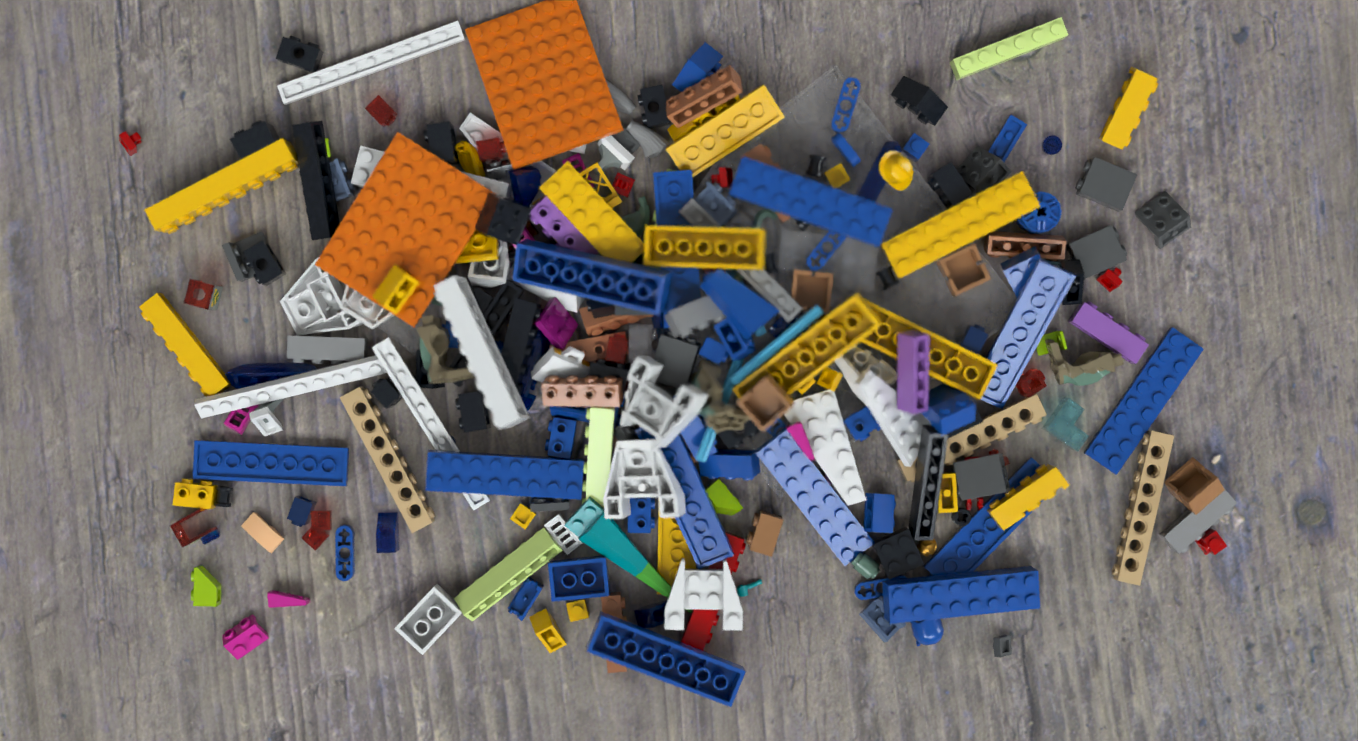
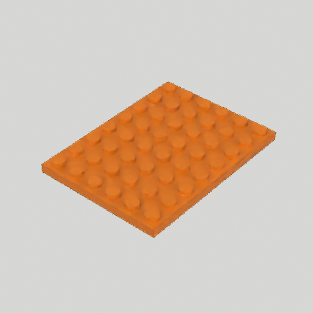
M545 0L465 29L514 170L624 131L577 0Z
M397 132L315 265L409 325L416 327L435 297L434 292L436 290L434 285L447 278L475 233V227L488 193H495ZM394 265L408 272L419 282L397 314L383 307L372 297Z

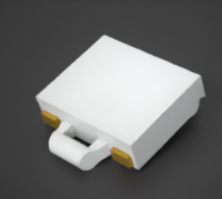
M551 347L534 365L531 377L541 383L551 375L559 376V378L573 375L578 376V378H585L589 374L590 365L589 362L583 360L584 352L578 349L568 347L566 350L561 351Z

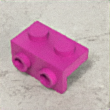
M253 614L242 619L239 624L228 629L222 635L223 646L237 660L269 639L268 633L256 622V617Z

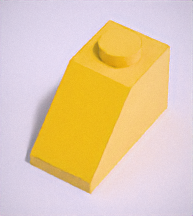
M546 608L529 617L536 636L549 653L567 645L555 620Z

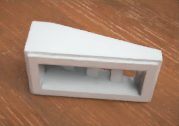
M559 513L545 523L544 526L568 555L583 543L564 526L566 520ZM560 521L561 525L553 529L552 526ZM565 527L566 530L558 536L557 532ZM568 533L571 535L565 541L561 540ZM574 539L576 542L567 548L566 544Z

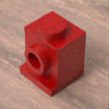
M1210 528L1205 531V535L1201 539L1195 540L1205 555L1208 553L1216 555L1227 547L1218 532Z

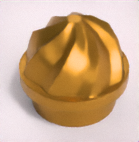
M935 539L919 540L920 543L917 545L919 551L926 557L930 554L933 555L937 548Z

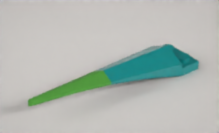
M591 497L565 522L564 526L579 537L580 541L665 597H669L672 587L648 562L613 519H605L604 508ZM685 609L689 613H692V609Z

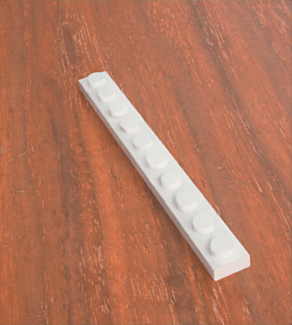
M459 21L280 84L277 87L283 104L286 105L462 42L465 38Z
M388 337L372 346L373 351L435 450L460 452L391 339ZM463 493L473 511L490 501L487 494Z
M377 355L195 399L194 405L202 419L385 374L387 371Z

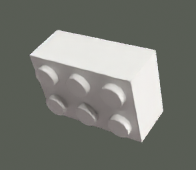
M436 584L394 629L423 655L462 612L455 600Z

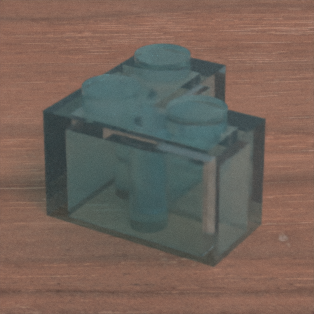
M1065 397L1042 428L1067 447L1077 452L1089 437L1074 426L1085 409L1070 398Z

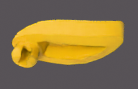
M466 141L457 143L455 148L464 171L485 177L477 150Z

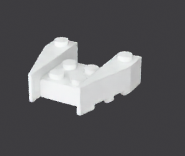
M637 356L628 374L629 386L628 391L625 392L626 404L625 410L622 411L620 425L635 426V424H638L656 437L652 445L653 448L666 447L700 413L708 394L694 385H682L676 398L672 397L655 385L663 365L650 356Z
M685 558L681 559L665 605V630H684V609L723 610V630H743V610L726 559L723 560V569H685Z

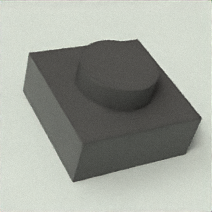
M1011 635L993 638L994 657H1004L1012 654Z

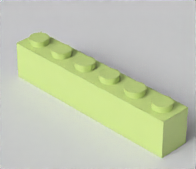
M1062 17L957 57L950 62L957 81L1060 41L1068 36V32Z
M615 407L587 408L586 419H590L589 426H586L585 438H589L588 444H585L584 456H588V461L584 462L583 474H587V480H583L582 491L586 492V498H582V504L591 497L604 508L603 499L612 465Z
M543 528L537 531L529 540L522 543L511 554L506 555L496 566L491 567L482 577L477 578L468 588L462 590L454 600L463 615L473 622L563 550L548 530Z

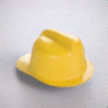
M889 151L883 155L879 163V171L883 179L896 190L906 189L913 179L911 162L897 151Z

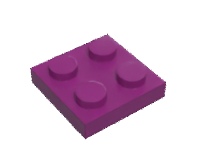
M556 297L548 301L535 322L553 346L560 350L565 348L579 325Z

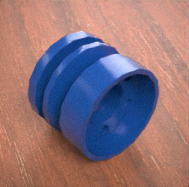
M1047 192L1034 193L1040 207L1016 219L1020 229L1026 233H1043L1054 228L1059 222L1062 212L1060 203L1056 197ZM1038 209L1043 210L1041 216H1037Z

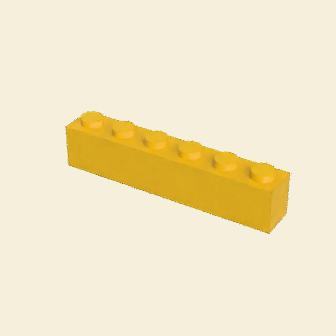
M156 293L139 306L142 311V317L152 323L154 326L153 331L159 337H163L166 341L164 343L171 352L174 351L178 356L176 358L178 363L189 370V377L194 382L197 381L201 386L200 390L206 397L220 394L233 384L163 293Z

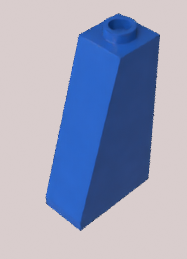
M720 268L714 273L711 270L703 277L705 281L700 287L745 340L779 312L776 307Z

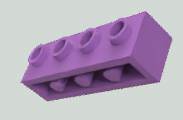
M545 194L531 207L532 210L529 218L536 225L540 223L544 227L542 232L549 239L553 237L557 241L556 246L595 255L599 253Z
M1088 301L1087 303L1082 302V304H1079L1068 322L1116 354L1121 353L1122 358L1129 363L1137 364L1149 344L1144 342L1146 339L1137 333L1134 335L1129 332L1130 328L1123 323L1117 324L1114 322L1110 314L1106 312L1102 314L1096 310L1098 307Z
M915 330L898 333L897 409L913 415L928 411L929 334Z

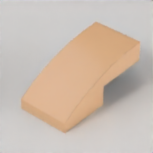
M253 512L241 525L251 537L270 553H273L284 540L273 526L268 525L256 512Z

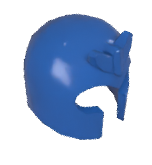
M941 619L911 622L917 646H920V644H936L942 639L944 628Z

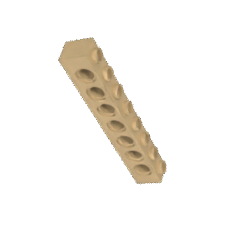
M361 386L339 397L411 533L435 521V513L431 507H427L425 494L422 490H418L416 486L417 480L413 473H409L405 457L400 456L397 451L399 446L396 440L391 439L389 436L390 429L386 422L383 423L381 421L379 408L377 405L373 406L370 400L372 399L370 391ZM361 402L364 403L367 408L364 413H361L358 410V405ZM370 419L376 424L374 430H370L367 427V422ZM378 436L382 437L385 441L383 447H379L376 444ZM387 453L391 454L394 458L392 464H388L385 461ZM396 470L403 474L401 481L394 478ZM405 487L410 488L412 491V495L409 498L403 495ZM414 504L420 506V514H414L412 512V506Z
M1031 394L983 417L982 423L948 438L944 464L949 466L957 462L956 458L963 456V458L974 454L973 450L979 447L980 449L987 448L991 445V441L1006 439L1009 437L1008 433L1012 431L1018 433L1026 429L1025 425L1031 422L1034 425L1043 421L1042 417L1047 414L1038 395ZM1022 409H1026L1028 412V416L1024 420L1019 416ZM1005 417H1008L1011 421L1010 426L1004 428L1002 425V420ZM990 425L993 427V433L987 436L985 428ZM970 434L976 436L974 444H969L967 441V437ZM953 442H957L959 449L957 452L952 453L950 445ZM918 456L911 467L904 466L900 458L896 459L906 481L911 480L912 483L915 482V462L918 460Z
M1148 430L1142 438L1143 449L1137 458L1139 463L1138 471H1135L1133 476L1135 484L1129 493V500L1131 502L1129 508L1125 511V527H1122L1120 533L1122 541L1116 550L1118 559L1112 568L1113 579L1139 586L1141 584L1174 435ZM1156 446L1158 453L1152 456L1151 449ZM1152 464L1154 471L1148 475L1147 467ZM1148 483L1150 489L1147 493H1143L1142 487ZM1144 502L1145 509L1139 512L1138 505ZM1140 521L1141 528L1135 531L1134 523ZM1135 539L1137 546L1134 549H1130L1129 544ZM1131 558L1133 561L1132 566L1126 568L1125 562Z

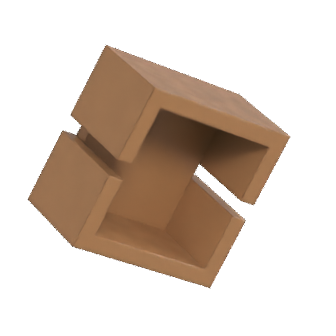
M975 244L936 261L942 276L948 277V280L945 282L952 297L991 280L985 264H976L982 258Z
M793 270L790 296L803 308L801 311H808V308L811 310L814 306L819 305L823 309V313H829L833 274L815 272L814 277H812V271Z
M768 373L754 387L742 395L736 403L764 432L778 418L791 409L795 401Z
M1193 457L1164 482L1171 495L1183 503L1195 515L1225 490L1218 477L1207 468L1205 469Z
M759 509V513H755L752 520L753 532L749 531L746 539L749 550L772 557L783 518Z

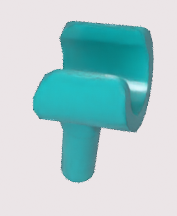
M762 580L739 585L737 587L738 596H748V589L762 584Z

